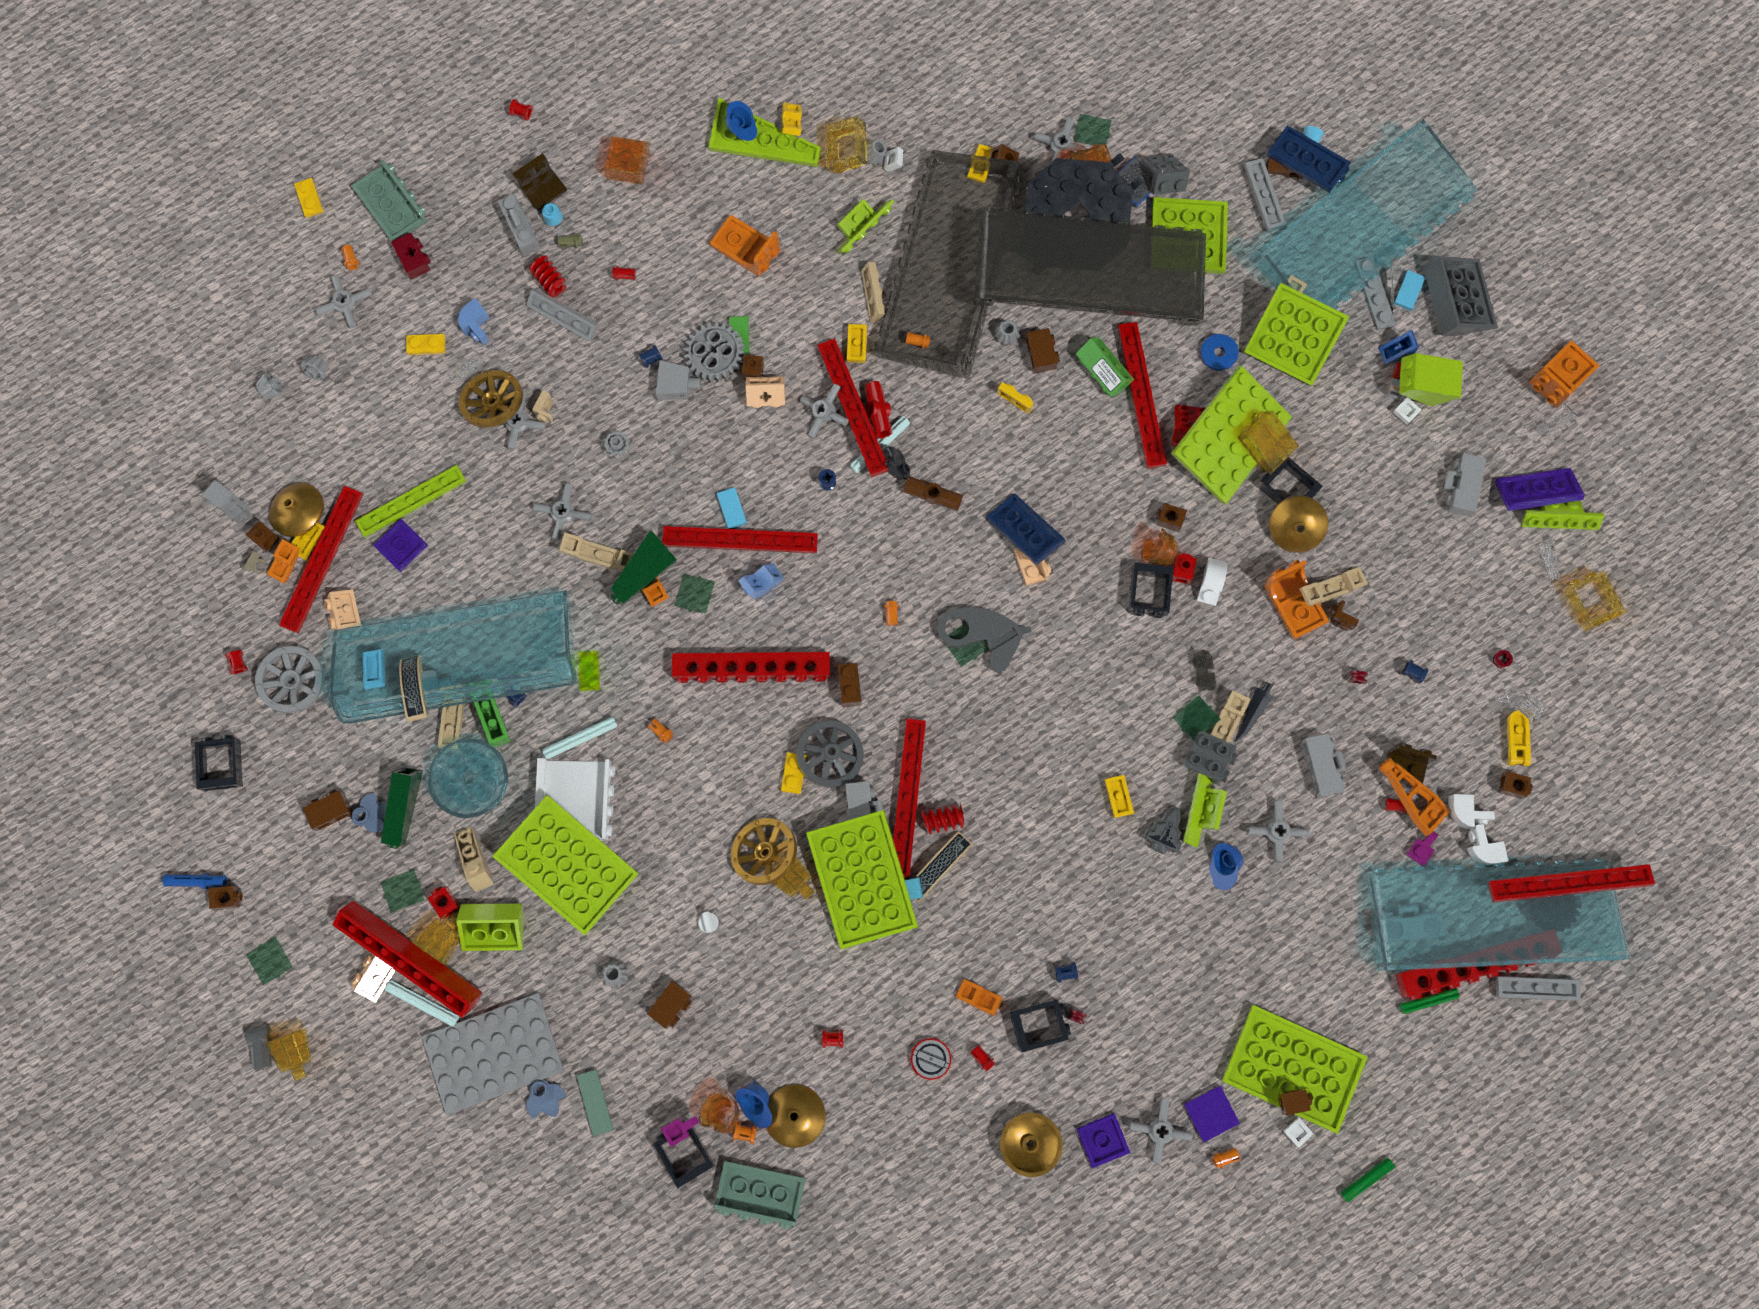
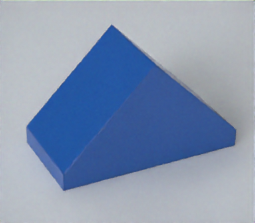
M1410 330L1378 348L1386 365L1415 354L1419 349V345L1413 330Z

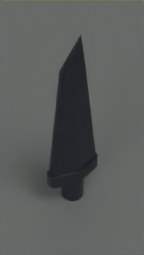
M1266 682L1262 689L1256 687L1235 741L1248 734L1264 709L1273 699L1269 694L1273 686L1272 684Z

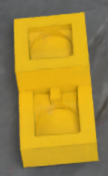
M783 102L782 133L796 136L801 135V105Z

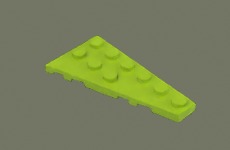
M718 98L709 142V151L818 167L821 153L820 146L803 138L784 134L781 129L775 127V124L754 114L753 117L757 127L756 138L751 141L738 138L728 130L725 124L729 104L723 99Z

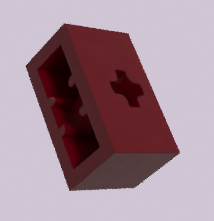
M409 233L391 242L411 280L431 271L428 265L431 261L427 253L423 254L420 249L424 247L419 238L415 239L412 233Z

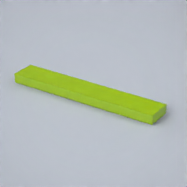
M455 465L355 520L363 537L366 538L467 481L458 465Z

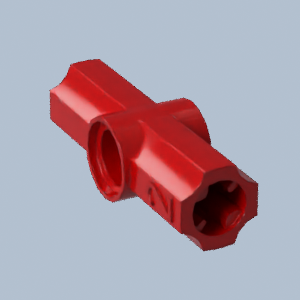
M872 381L864 386L868 400L866 414L872 418L877 438L883 439L892 434L889 420L891 406L889 402H885L880 382Z

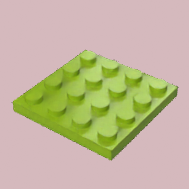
M1154 197L1152 203L1150 269L1225 274L1228 202Z
M1280 282L1244 352L1312 386L1350 316Z

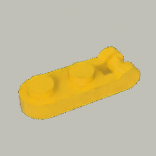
M1514 711L1507 717L1508 766H1516V764L1530 766L1529 717L1523 711ZM1517 751H1522V756H1517Z

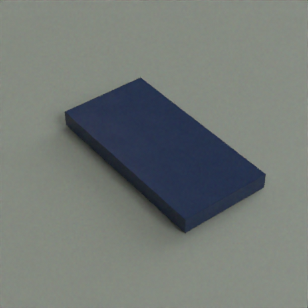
M1288 125L1266 155L1331 193L1351 164L1350 161Z
M1015 493L986 516L987 521L1035 566L1066 542L1062 535Z

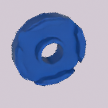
M1215 334L1208 337L1202 344L1200 351L1205 366L1215 371H1224L1231 368L1237 361L1239 354L1236 342L1224 334ZM1220 348L1224 351L1225 355L1219 357L1215 354L1214 350Z

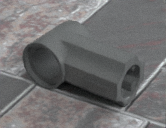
M270 1026L251 1028L246 1032L247 1044L251 1048L252 1069L272 1066L270 1044H272L273 1040L270 1039V1031H272Z

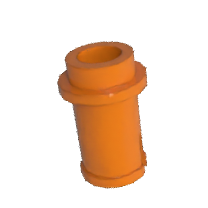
M343 246L341 252L345 259L344 266L348 270L357 269L359 267V260L355 257L353 246Z
M908 332L906 344L920 346L922 349L929 348L931 337L927 336V334L919 335Z
M897 601L885 602L886 625H899L897 611L899 605H897Z
M654 719L651 722L654 725L649 724L648 728L660 738L661 742L667 743L672 739V730L667 729L658 719Z
M1233 1148L1220 1154L1216 1152L1212 1156V1160L1216 1168L1223 1169L1225 1165L1240 1161V1155L1238 1150Z

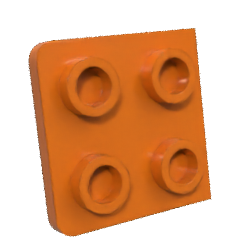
M731 214L709 243L710 247L758 277L762 272L765 273L768 270L770 261L773 257L776 258L781 250L779 235L776 231L770 237H767Z
M1571 340L1529 383L1536 392H1540L1546 398L1549 404L1558 408L1600 365Z
M1296 560L1290 563L1289 567L1285 570L1280 568L1271 573L1272 576L1267 578L1268 581L1264 585L1293 640L1330 622L1321 605L1308 606L1300 591L1301 587L1309 585L1304 571L1307 564L1306 560L1302 562Z

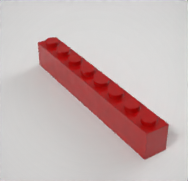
M352 901L338 911L332 924L334 927L461 1018L476 1006L483 992L361 905Z

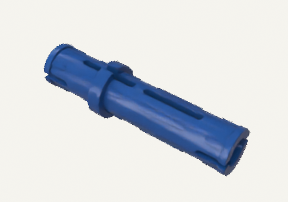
M202 873V875L165 874L163 876L164 887H201V889H208V887L218 888L226 887L227 885L226 875Z

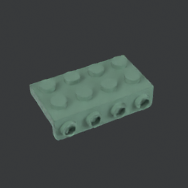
M381 160L382 166L351 186L392 242L427 223L424 216L427 213L421 204L416 205L414 202L416 198L410 190H405L406 184L400 176L397 178L394 175L396 171L391 163L386 164L384 160Z
M724 1161L713 1209H717V1213L729 1216L730 1213L738 1214L740 1219L750 1220V1217L758 1218L759 1223L770 1225L772 1221L779 1223L781 1228L791 1229V1226H796L806 1178Z

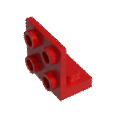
M1175 405L1171 446H1177L1206 407Z

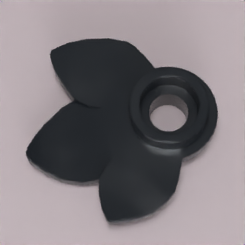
M887 446L886 448L891 456V460L887 461L885 465L898 479H907L910 476V467L905 462L904 455L899 449Z

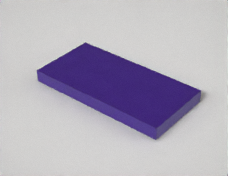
M1571 468L1497 478L1495 480L1496 488L1507 511L1579 501L1585 497Z

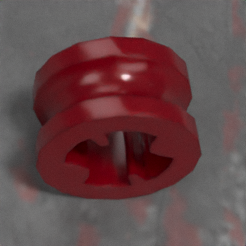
M1506 650L1498 651L1493 657L1494 665L1500 669L1510 666L1513 662L1512 654ZM1504 655V658L1507 659V661L1504 662V664H1502V661L1499 660L1498 657Z
M1350 671L1352 676L1349 679L1350 683H1367L1365 679L1368 676L1367 672Z
M1073 1009L1069 1010L1071 1014L1067 1016V1019L1085 1024L1084 1018L1087 1017V1014Z

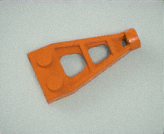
M1391 758L1385 760L1378 767L1387 776L1410 818L1425 836L1430 835L1451 812L1434 792ZM1402 778L1412 786L1408 793L1404 791L1399 782ZM1416 793L1427 800L1428 804L1422 811H1419L1413 803L1412 797Z

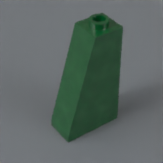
M652 530L648 532L610 589L611 595L609 597L616 605L620 604L623 607L677 561Z
M403 767L391 774L381 843L387 844L389 848L398 849L406 844L423 774L422 770Z

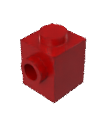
M1187 553L1178 554L1174 561L1172 581L1190 585L1197 558H1193L1192 555Z

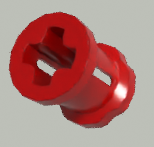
M513 99L509 107L510 115L520 116L526 121L529 120L533 112L532 105L519 103L517 99Z
M235 650L225 654L226 659L229 661L231 668L229 673L231 675L248 670L247 666L244 665L242 650Z
M823 1030L822 1048H826V1046H839V1048H843V1030L839 1032Z

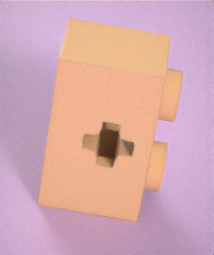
M784 376L746 377L747 406L760 408L762 406L780 407L785 405Z

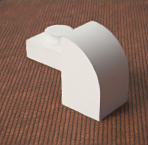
M1208 557L1197 601L1216 606L1224 586L1227 562Z
M1453 794L1448 796V806L1451 811L1449 814L1458 826L1470 829L1475 827V825H1488V822L1495 820L1494 811H1474V795Z
M1484 824L1475 825V827L1470 828L1471 831L1468 833L1471 843H1474V846L1467 848V851L1474 861L1482 865H1493L1508 861L1504 841L1488 844Z

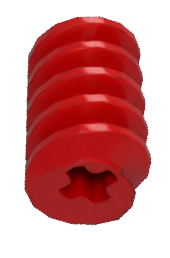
M543 255L529 265V270L535 279L539 281L544 291L549 296L555 298L566 290V285H564L566 279L561 277L562 274L560 272H556L557 267L552 266L553 262L548 261V256Z
M961 803L959 809L953 804L951 811L948 806H944V812L937 807L936 814H934L932 809H929L928 815L922 810L924 827L930 835L933 832V828H935L937 833H940L941 827L947 832L949 825H951L953 830H956V824H959L961 829L964 828L965 821Z

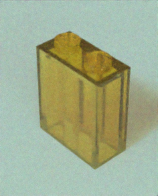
M1261 411L1255 415V420L1251 424H1247L1242 428V433L1237 438L1263 472H1273L1299 445L1273 411Z

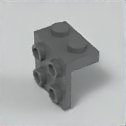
M1173 154L1148 155V157L1141 158L1140 162L1154 174L1150 189L1153 195L1186 191L1190 170L1178 161Z
M1200 731L1184 761V765L1211 778L1212 783L1220 787L1221 783H1226L1230 772L1228 769L1230 764L1234 765L1238 758V754H1236L1237 746L1204 731Z

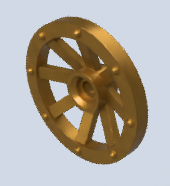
M502 370L486 371L472 378L464 386L459 396V409L470 424L482 428L495 427L507 422L517 413L523 401V390L517 378L509 372ZM495 379L505 380L499 391L496 392ZM488 381L489 391L485 393L478 386ZM510 384H512L514 387V392H511L504 396L508 387L510 386ZM474 391L482 398V401L468 399ZM513 399L509 407L503 405L504 403ZM468 407H483L472 414L468 411ZM499 411H502V412H503V413H501V414L495 416V415H496V412H499ZM489 412L488 418H479Z
M761 818L752 821L738 833L733 842L731 862L734 870L742 879L754 885H768L778 881L790 870L797 854L795 836L788 826L777 819ZM763 827H774L769 842L766 840ZM754 831H757L760 840L758 845L746 839ZM782 831L787 840L775 846L779 833ZM744 844L754 850V854L740 856L742 845ZM788 847L785 859L777 856V853ZM758 860L748 872L741 865V863ZM775 861L781 864L777 870L772 872V862ZM765 864V876H754Z

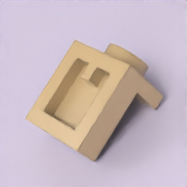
M542 390L532 411L536 416L535 418L540 422L548 421L552 423V415L545 411L551 409L553 401H551L550 393Z

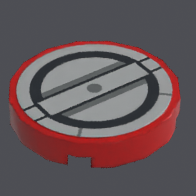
M924 1039L916 1044L912 1050V1068L923 1079H939L950 1068L952 1059L950 1050L946 1044L938 1039Z

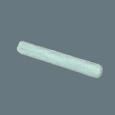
M902 416L891 426L892 434L889 437L877 439L881 450L888 446L910 425L906 417ZM862 454L850 465L855 473H859L866 466Z
M610 717L542 750L546 759L554 757L616 728L617 723L613 717Z
M392 980L386 984V992L450 1026H454L458 1022V1015Z

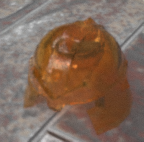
M1162 527V533L1159 534L1160 538L1157 545L1153 544L1154 540L1146 538L1141 550L1142 561L1163 566L1174 563L1178 554V543L1174 539L1175 536L1168 534Z
M723 1091L710 1093L701 1102L699 1108L701 1126H711L718 1133L733 1132L740 1118L737 1101H734L728 1093Z

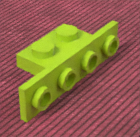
M865 199L857 203L836 224L848 238L836 252L838 254L848 253L854 247L852 244L856 240L860 241L867 234L865 231L869 227L873 228L879 222L878 218L881 215L885 216L892 210L890 206L895 201L893 199L886 201L876 212Z
M1580 500L1540 506L1542 511L1526 510L1522 520V527L1599 530L1605 515L1604 513L1584 512Z
M1200 773L1197 775L1196 788L1183 841L1196 848L1199 845L1202 829L1219 830L1227 794L1226 791L1221 789H1211L1212 779Z

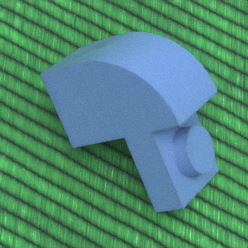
M474 298L461 309L458 318L459 325L466 336L470 334L476 342L480 341L484 345L489 341L487 335L479 326L490 317Z
M772 563L763 565L753 575L743 576L739 582L742 585L743 591L749 597L753 596L754 599H757L776 587L785 578L775 564Z

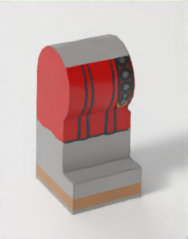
M1397 362L1386 395L1402 400L1405 397L1404 395L1393 393H1399L1401 362Z

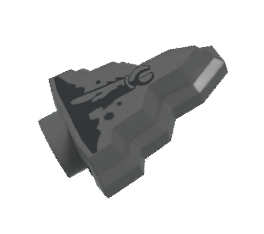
M1172 806L1164 813L1161 820L1155 821L1151 828H1146L1142 838L1152 843L1150 847L1152 850L1164 855L1167 850L1179 854L1182 845L1179 840L1181 832L1178 828L1181 820L1180 809Z

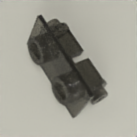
M1201 650L1194 653L1192 664L1196 671L1195 683L1198 686V691L1216 690L1215 672L1208 673V670L1214 669L1210 651Z

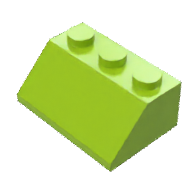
M522 903L461 904L457 917V926L462 951L523 950L524 915Z

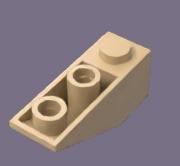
M473 826L454 833L465 877L472 889L477 892L493 885L491 872Z

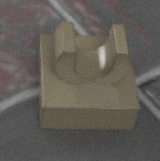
M250 551L241 568L247 572L253 570L255 573H261L262 571L256 568V564L260 562L266 565V561L258 559L260 554Z

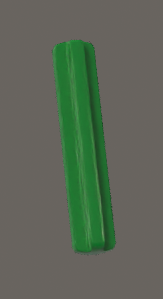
M1457 988L1448 989L1401 1003L1400 1009L1403 1014H1408L1459 999L1460 994Z
M1389 1158L1384 1159L1340 1193L1342 1198L1347 1203L1351 1202L1395 1168L1394 1163Z

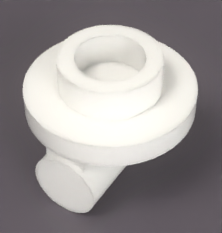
M708 911L702 913L698 925L703 932L712 933L718 928L719 920L716 915Z

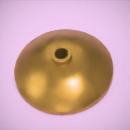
M295 483L287 486L276 495L270 506L269 520L272 527L278 533L287 537H297L306 534L317 525L324 511L323 496L317 488L308 483Z
M1302 495L1292 496L1281 501L1274 508L1269 519V530L1275 543L1282 549L1294 553L1306 552L1318 546L1325 538L1329 525L1324 507L1317 500ZM1297 526H1304L1302 530H1297Z
M792 1084L778 1089L769 1098L768 1108L772 1115V1123L766 1129L777 1143L789 1148H800L809 1145L818 1138L825 1125L826 1112L821 1098L815 1091L803 1085ZM793 1112L798 1114V1119L795 1121L790 1118Z
M1033 1112L1019 1114L1012 1118L1002 1131L1000 1138L1002 1157L1014 1172L1022 1176L1038 1177L1048 1173L1057 1165L1062 1154L1063 1142L1060 1131L1052 1120L1042 1114ZM1028 1140H1033L1034 1146L1032 1148L1027 1147L1026 1143Z

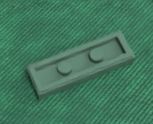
M598 1070L577 1075L593 1136L614 1130Z

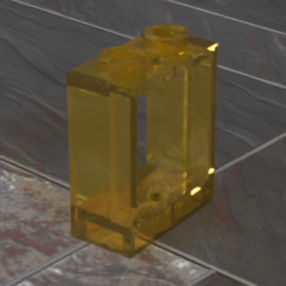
M858 116L825 125L827 168L834 173L840 174L846 170L857 169L867 164L866 123ZM855 134V155L839 160L838 139Z
M1596 571L1585 575L1586 579L1582 581L1579 578L1567 583L1569 587L1563 590L1585 632L1627 613L1605 571L1598 574ZM1596 582L1611 611L1590 619L1575 590Z

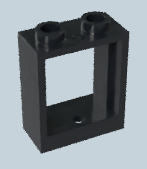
M1287 456L1284 461L1280 459L1273 466L1275 470L1271 475L1267 473L1261 479L1262 485L1259 489L1275 503L1279 504L1285 498L1269 484L1284 468L1309 489L1304 496L1313 498L1323 486Z
M1135 562L1132 567L1128 612H1133L1135 616L1152 614L1153 618H1164V616H1167L1170 612L1174 567ZM1138 575L1165 578L1163 608L1135 605Z
M234 735L221 736V739L214 740L212 737L202 738V741L194 742L197 790L205 792L243 787L241 740L235 738ZM232 746L233 777L208 780L206 749Z
M1058 999L1009 1012L1020 1053L1069 1040L1068 1035H1071L1068 1023H1064L1062 1015H1065L1063 1003H1059ZM1053 1006L1061 1036L1028 1045L1020 1015Z
M695 1127L690 1128L689 1132L706 1162L681 1177L663 1147V1144L668 1142L664 1134L662 1133L657 1136V1142L653 1144L677 1189L715 1166Z

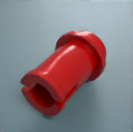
M613 267L612 278L616 279V281L618 279L635 280L636 268Z
M1386 798L1385 806L1387 807H1385V811L1407 813L1399 799Z
M980 1044L970 1053L982 1066L981 1069H984L986 1072L996 1064L993 1061L994 1058L991 1059Z

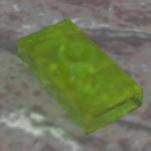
M578 652L580 691H600L599 652Z

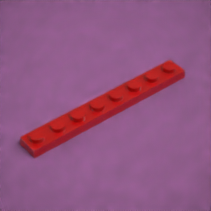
M1138 323L1119 324L1118 331L1126 370L1134 379L1129 385L1147 469L1164 467L1167 462Z
M836 339L818 344L819 352L832 383L840 386L837 393L838 398L849 420V425L871 478L888 472L889 469L885 465V457Z
M346 486L343 487L279 623L280 627L299 634L363 497L362 492Z
M663 526L662 543L666 547L817 554L818 533Z
M906 718L893 837L904 879H909L926 727V720Z
M1650 864L1493 880L1488 882L1492 903L1648 887L1656 883Z

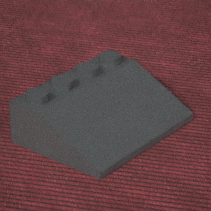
M1439 256L1423 266L1442 336H1458L1498 328L1480 259Z

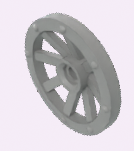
M296 646L281 647L269 653L262 660L256 672L255 686L260 699L267 706L279 712L295 713L308 708L317 700L324 686V671L320 661L306 649ZM289 654L301 655L295 671L293 670ZM283 657L286 671L283 672L271 664L276 659ZM307 660H309L314 671L301 675ZM267 670L278 675L280 680L264 682ZM315 677L313 689L302 684L303 681ZM295 678L294 683L290 684V680ZM283 686L273 699L268 696L265 690ZM298 689L308 694L301 702H298ZM290 691L291 705L278 704Z

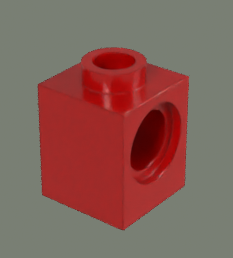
M440 886L431 892L432 895L428 897L440 919H445L460 909L458 902L447 887L442 888ZM443 896H446L448 902L444 907H441L439 901Z

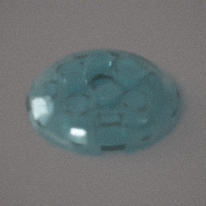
M465 738L449 743L437 753L429 768L428 788L434 802L446 813L460 818H474L492 810L501 801L508 784V769L503 756L495 747L479 739ZM473 774L472 783L466 784L465 779L467 775Z

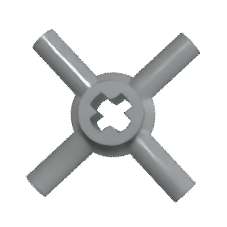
M1071 118L1066 120L1063 132L1058 133L1054 137L1036 132L1034 139L1050 144L1051 149L1055 152L1052 161L1056 158H1061L1062 155L1068 154L1070 151L1084 156L1088 155V148L1073 144L1069 135L1074 120Z
M335 275L331 277L336 290L331 303L317 307V314L321 315L336 309L338 312L345 314L349 328H355L357 325L351 310L354 308L356 301L372 296L369 288L355 294L345 291L339 276Z
M833 384L827 398L817 402L804 395L801 397L800 402L812 408L816 418L808 433L809 436L815 438L823 422L834 420L843 426L848 424L849 420L837 414L833 404L840 386Z
M523 394V401L517 413L507 422L503 423L511 431L507 447L510 450H515L518 433L523 432L527 427L542 430L546 428V422L528 420L527 415L523 412L526 400L525 394Z
M567 483L565 484L561 501L556 502L553 506L534 503L533 507L534 511L550 513L556 521L552 539L557 541L560 540L564 523L569 522L572 518L591 521L592 518L591 513L574 510L572 504L569 503L573 485ZM565 509L566 512H563V514L560 515L559 511Z
M1275 801V820L1269 823L1267 827H1248V834L1267 835L1269 840L1275 843V862H1283V843L1290 836L1309 837L1310 830L1290 828L1288 823L1283 821V802ZM1278 827L1280 831H1283V834L1280 836L1279 833L1275 832V829Z
M1161 1099L1159 1119L1152 1121L1150 1125L1130 1122V1130L1149 1133L1150 1138L1155 1142L1153 1163L1161 1164L1163 1144L1168 1143L1172 1138L1192 1141L1193 1133L1175 1130L1172 1124L1167 1121L1169 1100ZM1161 1125H1163L1166 1133L1159 1137L1160 1134L1156 1133V1130L1160 1129Z

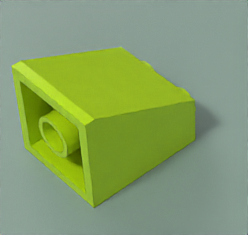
M1419 353L1403 357L1401 359L1399 394L1428 406H1435L1461 398L1463 362Z

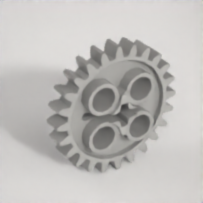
M708 322V328L701 325V331L694 329L696 335H689L691 341L685 342L688 347L684 348L686 353L684 358L687 361V367H691V373H695L697 378L702 376L703 381H706L709 377L711 383H713L714 378H717L721 382L722 376L728 380L727 374L735 375L733 369L740 370L738 363H743L741 357L745 355L744 351H742L745 349V346L742 344V338L738 337V331H734L732 326L727 328L726 324L723 323L720 327L718 322H716L712 327L711 323ZM715 337H720L717 342H712ZM700 349H705L704 353L697 354ZM732 350L729 355H724L725 351ZM717 362L716 366L709 367L711 363Z

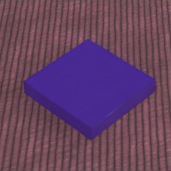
M400 519L373 546L401 572L429 545Z
M1221 1086L1183 1104L1203 1143L1240 1124Z
M1115 1113L1076 1128L1092 1168L1131 1153Z

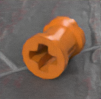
M737 1122L733 1141L739 1139L754 1145L757 1126L750 1127Z

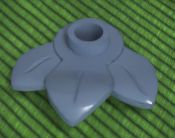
M375 793L364 796L359 807L355 808L352 812L351 818L353 823L358 826H364L369 832H382L384 825L382 820L385 819L387 804L377 803ZM360 813H365L363 820L359 819Z
M543 1079L532 1083L530 1086L531 1096L526 1103L527 1111L531 1118L538 1116L541 1111L548 1116L556 1117L559 1112L558 1100L566 1096L564 1089L558 1084H549ZM538 1086L544 1087V1092L542 1094H539L537 1092Z

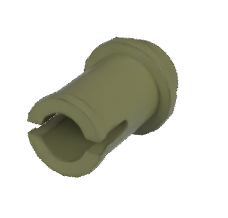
M578 233L567 236L559 235V247L579 248V246L583 245L582 235H578Z

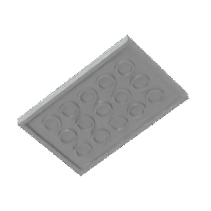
M540 993L456 1023L454 1026H448L422 1036L446 1115L565 1071Z

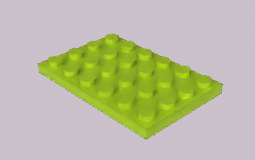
M1238 366L1171 454L1221 503L1227 504L1292 416L1243 366Z
M548 795L544 797L492 856L584 936L639 874Z
M884 810L806 832L840 950L919 927Z
M1252 1005L1221 1081L1279 1108L1278 1093L1306 1089L1312 1099L1311 1111L1294 1115L1338 1134L1368 1057Z

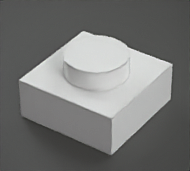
M897 147L887 151L884 170L893 171L902 167L903 149Z
M1407 397L1393 413L1407 425L1420 413L1421 409Z
M1299 1117L1283 1130L1297 1148L1313 1135L1312 1131Z

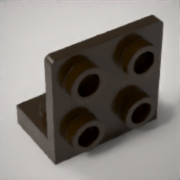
M543 153L512 173L516 184L537 211L567 191L565 185L551 169Z
M1400 743V745L1388 750L1386 760L1391 758L1423 784L1427 765L1435 761L1437 755H1433L1430 750L1420 749L1419 751L1412 749V746L1409 744Z

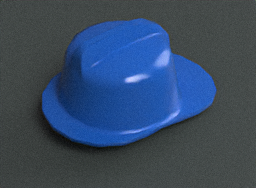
M741 101L731 102L727 107L726 127L742 140L751 141L755 139L757 127L751 109Z
M1220 843L1213 849L1209 870L1214 886L1220 890H1228L1235 885L1238 871L1243 865V856L1237 846Z
M752 1081L746 1088L738 1089L735 1093V1098L745 1117L758 1128L769 1127L772 1123V1115L768 1108L769 1094L765 1088L761 1087L756 1081Z

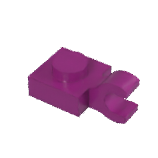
M1433 831L1430 835L1425 836L1423 841L1416 839L1406 856L1424 867L1435 851L1430 846L1437 839L1438 834Z
M697 1116L690 1118L684 1123L678 1118L661 1128L670 1147H673L688 1138L690 1135L687 1130L699 1124L700 1121Z

